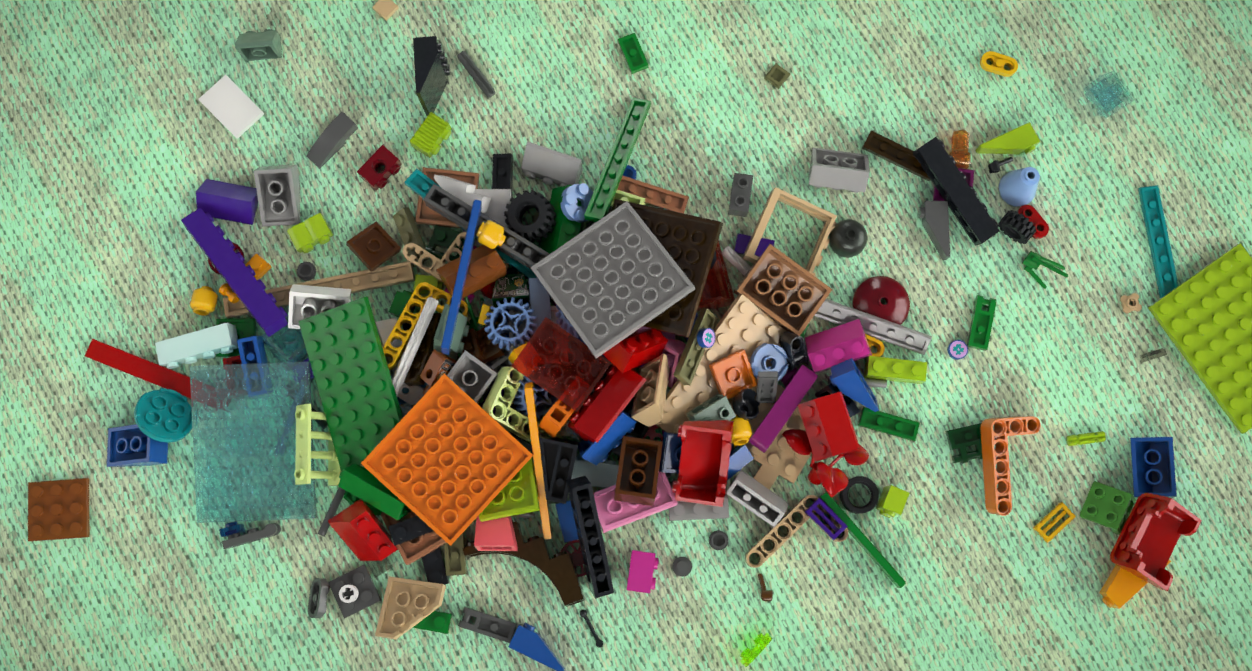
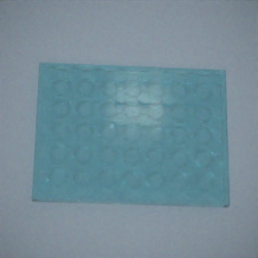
M310 361L190 366L197 523L316 518L315 479H311V484L295 485L294 476L296 460V406L311 404L312 411ZM311 419V431H313L312 419ZM311 439V451H314L313 439ZM311 459V471H314V459Z

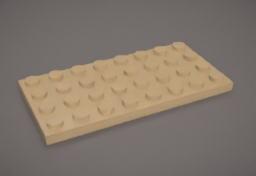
M743 294L737 296L714 328V345L710 348H704V354L691 385H684L677 380L666 395L663 419L656 423L663 431L678 433L679 425H683L684 421H689L686 415L687 412L719 394L709 364L741 349L745 350L747 358L750 360L755 349L764 343L775 344L781 347L779 339L786 330ZM767 359V361H766V367H767V366H769V367L772 366V364H771L772 359H769V360ZM755 386V387H753V388H751V389L756 392V387H757V386ZM734 397L728 399V401H729V403H730L732 409H733L732 402H733V398H734Z

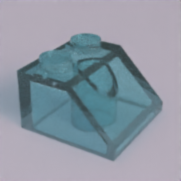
M1114 71L1101 75L1084 88L1087 99L1096 105L1098 114L1105 119L1135 101Z

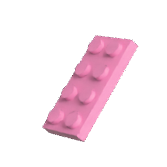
M663 472L658 474L654 506L614 501L616 485L593 493L603 533L678 504L674 493H672L667 476Z

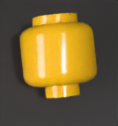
M487 220L485 223L482 221L476 232L478 242L490 249H495L497 245L502 246L506 239V236L503 235L504 227L491 220Z
M202 286L197 288L192 293L190 307L194 313L207 316L215 311L218 295L211 287Z
M736 415V417L731 419V421H734L732 443L740 446L749 442V439L752 437L749 420H744Z

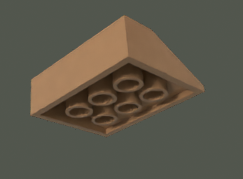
M769 244L733 293L737 296L743 294L784 330L791 331L800 336L833 289Z

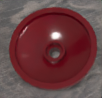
M875 276L865 280L858 286L853 296L852 306L859 311L901 325L908 316L910 301L905 288L898 281L886 276ZM885 299L887 303L883 305L880 300Z

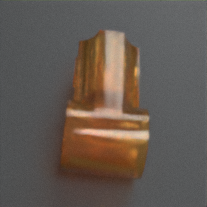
M965 130L952 133V144L949 155L956 162V167L968 169L971 156L970 152H968L970 133Z

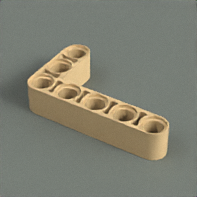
M808 495L800 500L775 527L746 553V564L753 568L760 567L810 518L805 513L808 509L805 504L807 499H812L815 502L818 497ZM818 504L817 507L823 513L828 515L829 520L836 527L841 528V526ZM812 510L811 512L819 519L820 516ZM794 512L801 515L799 523L792 521L791 517ZM827 523L824 524L833 533L834 530ZM780 526H784L787 529V534L784 537L778 535L777 530ZM846 528L842 532L843 534L841 538H836L832 541L841 542L846 540V538L848 537V529ZM767 539L773 542V548L770 551L765 550L763 547V543ZM752 553H756L759 556L757 564H752L749 561V556Z

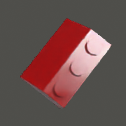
M656 329L636 330L603 355L624 373L660 356L668 340Z
M842 391L798 405L815 461L828 459L860 448Z
M361 499L328 520L331 527L360 561H382L398 550L388 530Z

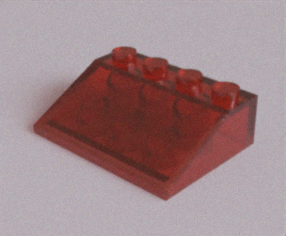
M545 317L511 367L578 412L611 362L603 356L595 358L587 345Z

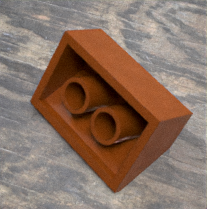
M481 245L472 250L462 299L506 275V265L495 249ZM461 256L436 269L451 296L453 295Z

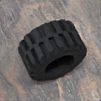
M526 190L523 191L522 195L517 193L515 199L513 197L510 199L511 204L506 205L508 211H504V216L507 218L505 223L511 231L531 243H534V240L537 242L542 241L541 237L547 238V233H552L554 230L552 225H556L554 218L557 217L554 207L541 193L537 194L536 191L531 190L529 193ZM531 208H538V219L531 225H523L522 217L524 213Z

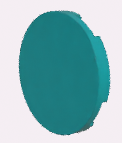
M166 388L144 393L139 398L134 409V418L139 429L148 437L160 442H176L185 438L192 430L196 416L185 396L177 391Z

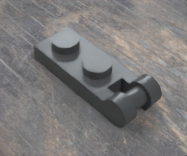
M270 523L263 530L253 528L247 530V534L242 536L239 533L227 536L228 540L222 541L223 549H230L278 535L281 532V527L279 524Z
M464 607L462 612L464 615L462 620L459 621V627L508 643L511 642L517 623ZM471 616L477 617L475 624L469 623Z

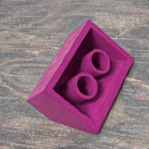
M860 319L805 337L808 356L813 371L816 374L830 370L832 366L851 358L853 361L872 356Z

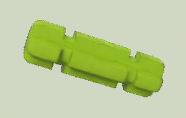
M1104 431L1069 435L1066 437L1068 446H1075L1077 444L1106 441Z

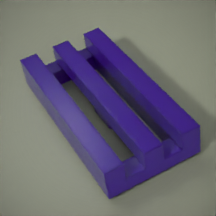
M820 498L805 511L832 540H835L848 527ZM818 504L841 526L840 529L817 507ZM814 510L836 533L833 534L811 511Z

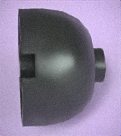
M842 220L830 232L829 243L834 253L841 257L850 258L860 254L865 248L867 232L863 225L856 220Z

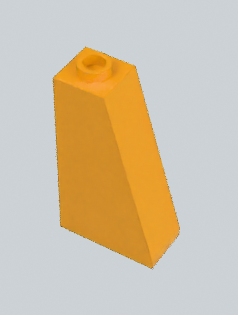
M1115 565L1099 593L1103 596L1102 601L1109 608L1120 609L1148 582Z

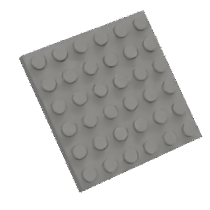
M628 201L531 267L536 277L595 358L604 354L695 290L688 277Z

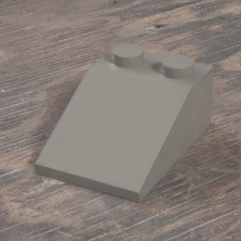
M297 164L264 166L254 170L262 227L299 224L300 181Z

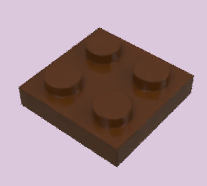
M377 221L346 243L349 249L371 272L401 251V247Z

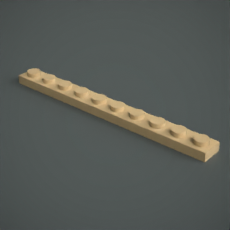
M408 261L378 267L372 272L368 269L298 283L297 285L351 289L352 294L415 281L412 263ZM292 285L268 289L265 292L267 294L271 293L277 301L275 305L278 308L280 306L287 307L289 306V292ZM223 298L226 318L250 314L241 300L233 304L228 298Z

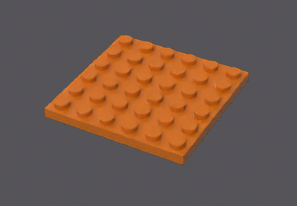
M443 374L361 464L451 546L532 458L533 454L446 374Z

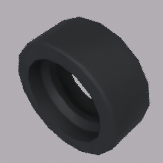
M856 476L849 479L847 487L840 491V500L843 506L855 514L871 511L879 500V490L876 484L864 476ZM863 484L869 488L871 498L867 505L857 507L850 502L848 491L852 485Z

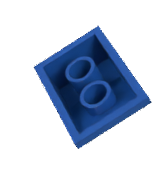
M137 424L108 428L107 467L167 464L168 442H160L148 437L139 429Z

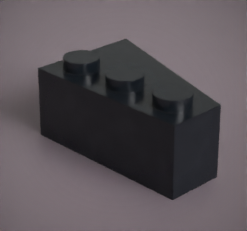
M539 434L546 500L566 504L568 496L566 481L572 478L578 442Z

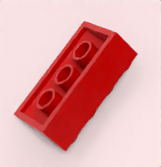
M614 365L611 366L606 372L607 376L605 379L599 381L594 387V393L584 399L582 408L570 417L571 422L567 426L583 440L598 443L646 382L644 377L632 370L622 373Z

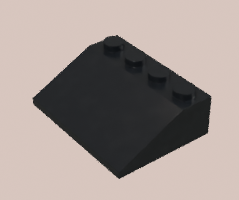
M436 36L413 38L416 94L426 116L430 112L434 113L447 85V76L451 75L450 65L448 64L447 57H445L442 43L438 42Z

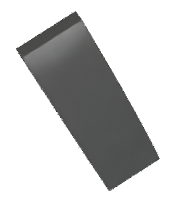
M342 111L319 136L306 157L320 169L346 144L345 141L358 129L357 125Z

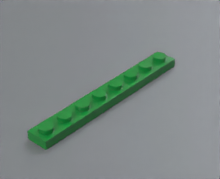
M632 98L584 214L585 220L597 222L607 215L651 107V101Z

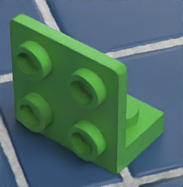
M1094 481L1080 512V517L1108 527L1113 533L1120 535L1136 503V499L1133 494Z

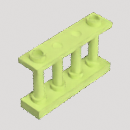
M311 404L297 405L295 412V485L311 484V479H328V486H338L341 470L329 427L328 432L311 431V419L326 420L325 413L311 411ZM311 439L328 440V451H311ZM311 459H328V471H311Z

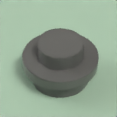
M303 262L297 268V275L300 279L309 281L315 277L316 267L310 262Z
M714 531L709 536V544L715 550H723L728 545V536L723 531Z
M678 557L674 560L672 568L676 575L683 577L691 572L692 563L686 557Z

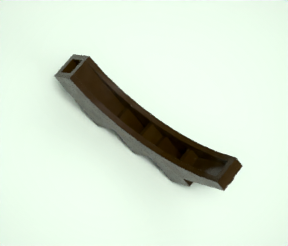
M512 520L518 551H478L474 546V541L468 543L467 547L462 548L464 556L467 558L483 554H503L528 561L539 568L552 581L566 607L585 601L571 555L569 553L565 554L563 551L554 554V558L551 559L543 537L533 536L527 539L528 542L525 543L517 521L513 522Z

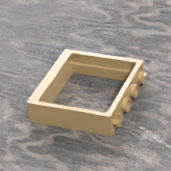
M775 187L768 197L742 259L753 264L758 260L759 257L754 254L777 201H780L825 222L805 270L815 276L813 271L815 266L818 267L823 258L821 252L829 244L830 239H828V236L835 228L837 215Z

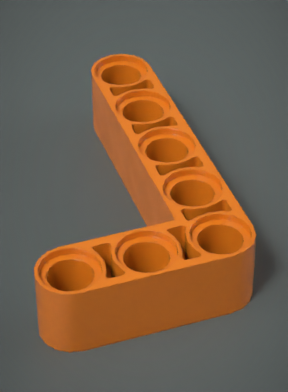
M1037 417L988 418L981 423L985 506L990 514L1006 516L1012 510L1007 436L1037 433L1041 428L1040 420Z

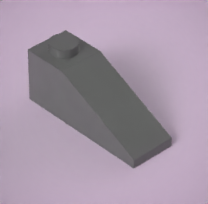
M925 201L919 207L918 216L922 218V225L941 259L947 260L950 257L948 201Z

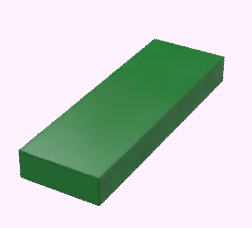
M863 407L858 426L915 442L920 422L881 411L874 412L867 407Z

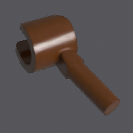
M758 574L761 586V599L763 601H772V590H766L763 574Z

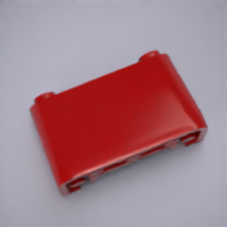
M684 421L683 425H679L678 437H681L682 441L679 476L677 481H673L672 493H675L676 501L723 507L734 421Z
M1144 493L1138 497L1110 554V560L1117 566L1153 586L1168 591L1173 581L1172 573L1165 569L1180 536L1193 535L1202 520L1172 498Z

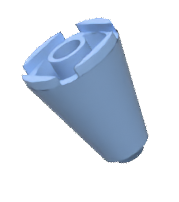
M1026 167L1006 173L999 183L1001 198L1007 204L1014 207L1029 204L1036 195L1040 179L1039 172L1033 167Z

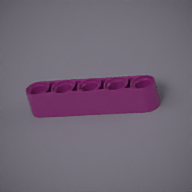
M802 365L754 432L749 443L765 453L811 388L818 375Z

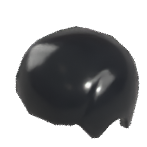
M750 388L740 391L733 398L732 402L737 416L747 421L757 417L760 402L755 401L757 393Z

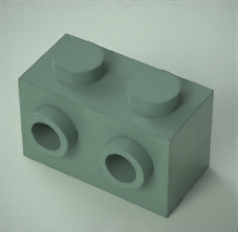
M721 394L713 396L686 413L689 421L731 420L736 417L727 397Z

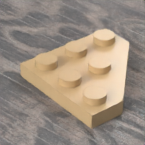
M389 576L375 636L394 640L398 639L442 606L446 585Z

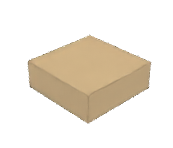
M378 0L372 7L386 21L399 9L398 5L392 0Z
M762 464L753 479L770 490L779 474Z

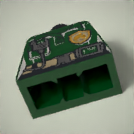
M510 268L506 271L505 276L496 280L492 294L495 308L498 307L497 301L504 304L503 299L507 298L508 303H510L512 297L515 298L516 303L521 299L523 305L528 303L530 307L529 292L523 273H518L514 268Z

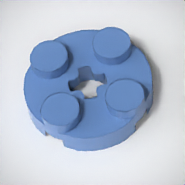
M574 184L562 192L561 209L563 214L571 221L578 223L588 221L585 220L584 214L593 191L587 184ZM577 199L581 201L582 206L576 205Z
M764 343L757 347L749 360L756 378L758 372L778 371L779 381L788 369L786 360L788 357L785 350L775 344ZM767 359H768V360H769V359H772V361H771L772 366H771V367H769V366L766 367V361H767Z

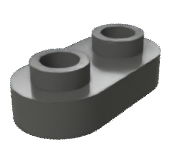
M315 578L311 584L308 603V615L310 618L320 619L326 613L327 594L330 586L325 578Z

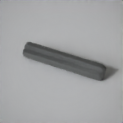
M466 51L457 55L459 61L487 98L494 96L496 93L494 88Z

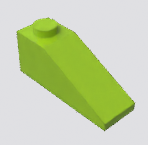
M1029 122L979 145L975 151L978 154L1019 155L1023 152L1029 154L1036 150L1040 140Z

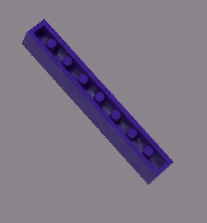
M200 207L181 219L186 230L268 337L288 325L285 318L288 315L281 306L278 308L275 305L277 301L271 293L267 294L265 292L266 286L261 279H255L254 275L256 274L250 265L245 266L243 263L245 259L240 252L235 253L233 250L235 246L230 239H224L223 235L225 234L219 225L214 226V219L209 212L204 213Z

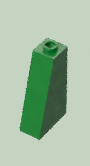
M353 464L341 471L338 484L340 488L394 519L399 520L412 511L366 468Z

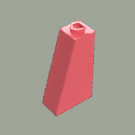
M478 516L476 518L474 539L476 549L478 551H518L511 516L483 522L479 520Z

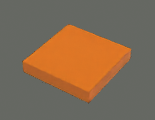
M744 349L709 364L719 394L726 396L727 399L736 396L744 389H751L757 386Z

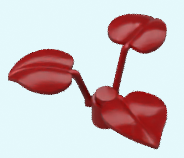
M790 429L782 434L796 453L801 455L812 453L809 465L812 469L808 474V480L815 485L822 484L831 498L844 490L849 482L842 470L832 467L842 457L851 465H862L869 458V453L859 444V449L838 455L828 466L824 462L815 463L805 430Z

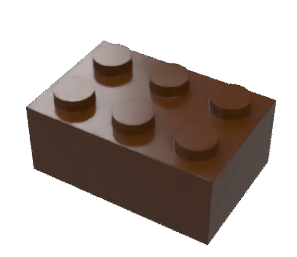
M623 436L614 501L654 506L663 442Z

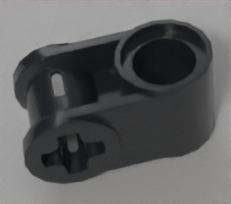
M791 331L783 332L779 343L787 354L788 369L793 370L797 365L805 364L809 360L805 340Z

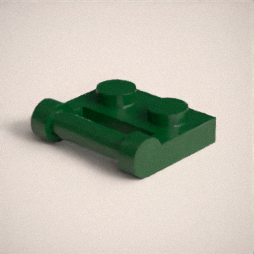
M436 225L426 250L441 260L445 253L436 251V246L449 249L455 238L462 232ZM463 238L461 239V241H462L461 247H460V248H459L458 246L455 247V248H458L461 252H462V247H463L464 241H465V239H463ZM459 253L456 256L450 255L449 260L453 261L459 258Z

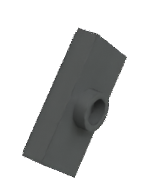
M778 371L758 372L757 394L755 397L757 402H776Z

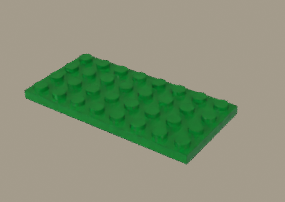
M368 297L359 298L298 321L341 471L353 464L362 465L361 462L403 418Z

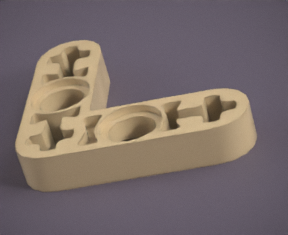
M466 232L460 233L455 238L441 260L414 243L404 246L403 255L409 262L443 282L436 269L446 265V261L448 263L451 262L449 260L451 253L457 252L460 256L462 255V252L455 247H461V239H465ZM415 248V252L420 256L419 260L414 255L409 257L408 250ZM425 258L433 259L431 267L423 266Z

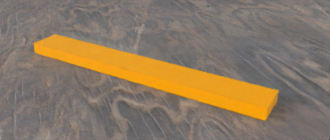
M528 382L525 384L524 391L543 538L546 540L552 539L548 500H546L533 382Z

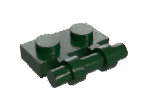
M981 423L945 431L950 450L958 449L959 451L958 455L952 456L953 463L961 462L963 464L972 459H982ZM975 445L976 451H966L967 446Z

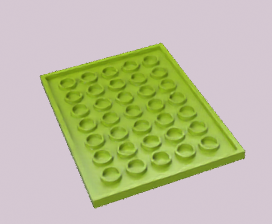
M1240 243L1149 306L1148 309L1240 433L1244 434L1252 428V258Z

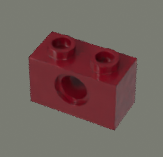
M382 145L362 165L357 173L377 191L379 188L382 189L388 183L387 179L391 175H396L400 171L402 163ZM380 166H384V171L378 173L377 169Z

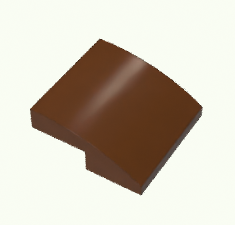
M471 328L467 337L463 336L462 342L465 344L462 354L466 350L483 363L505 355L503 348H499V343L494 345L492 343L493 339H488L487 335L489 333L485 332L484 328L478 331Z

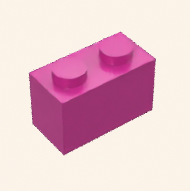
M632 550L627 590L650 593L651 589L655 590L656 578L653 577V569L657 570L659 558H655L656 553Z

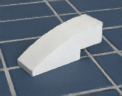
M434 175L435 181L442 189L468 205L473 206V201L475 200L482 201L481 212L487 213L491 198L474 193L476 185L444 175Z

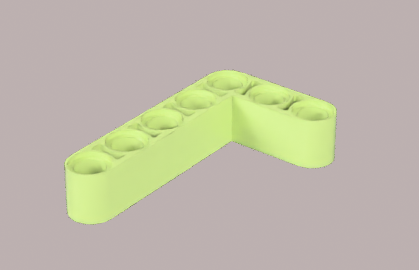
M504 366L499 371L482 408L506 430L531 444L528 417L510 407L521 385L519 380H523L524 373L520 367ZM511 371H512V373H513L512 379L510 378V372H511ZM502 389H504V396H503V397H502V395H501ZM494 406H495V408H496L495 414H493V408H494ZM525 425L527 426L526 432H524ZM538 426L539 434L550 436Z

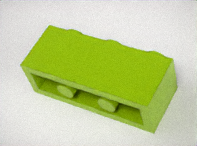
M868 356L865 359L864 378L914 384L926 382L927 362Z

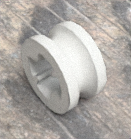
M345 585L339 591V597L345 603L354 602L359 595L358 589L354 585ZM347 588H351L350 591L354 592L350 599H347L348 596H344V592L348 590Z

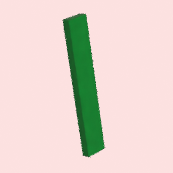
M826 492L818 498L848 526L847 529L851 536L897 588H902L906 581L833 498Z

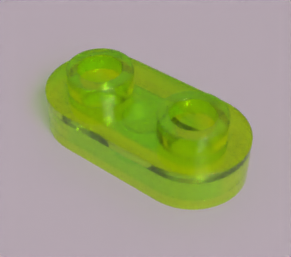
M767 632L764 635L762 633L758 634L753 640L755 644L751 649L747 647L739 655L741 657L740 663L747 667L773 638Z

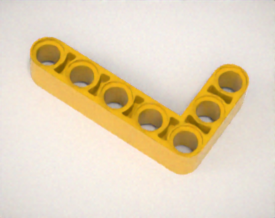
M426 282L417 285L383 346L385 357L389 356L393 359L388 364L389 371L396 367L404 353L427 298L432 297L436 300L444 298L447 300L446 304L450 305L451 294ZM422 290L430 292L426 297L421 296L419 293ZM461 300L460 307L465 310L462 314L467 317L468 306ZM437 305L435 310L442 313L444 305ZM414 306L421 308L416 314L410 312V309ZM404 323L411 324L409 330H402L401 326ZM394 340L402 341L400 347L395 348L391 344Z

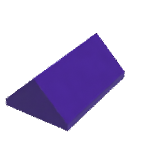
M206 179L196 190L197 209L201 207L204 213L209 212L213 218L253 225L258 206L256 188Z

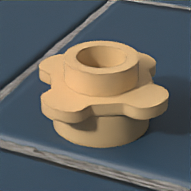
M1133 293L1130 296L1123 295L1120 297L1124 313L1129 314L1132 311L1138 312L1142 309L1138 301V294Z

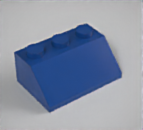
M624 409L598 443L583 439L578 443L581 457L596 466L599 462H604L611 449L620 445L623 436L633 431L637 423L636 420L631 418V414Z
M1173 437L1130 438L1134 497H1139L1144 493H1152L1169 498L1176 497Z

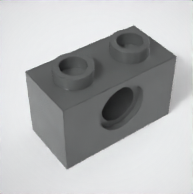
M734 173L728 215L747 217L753 175Z

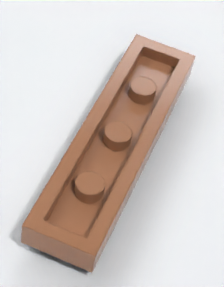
M622 176L617 190L645 198V204L683 214L689 199L688 196L626 176Z

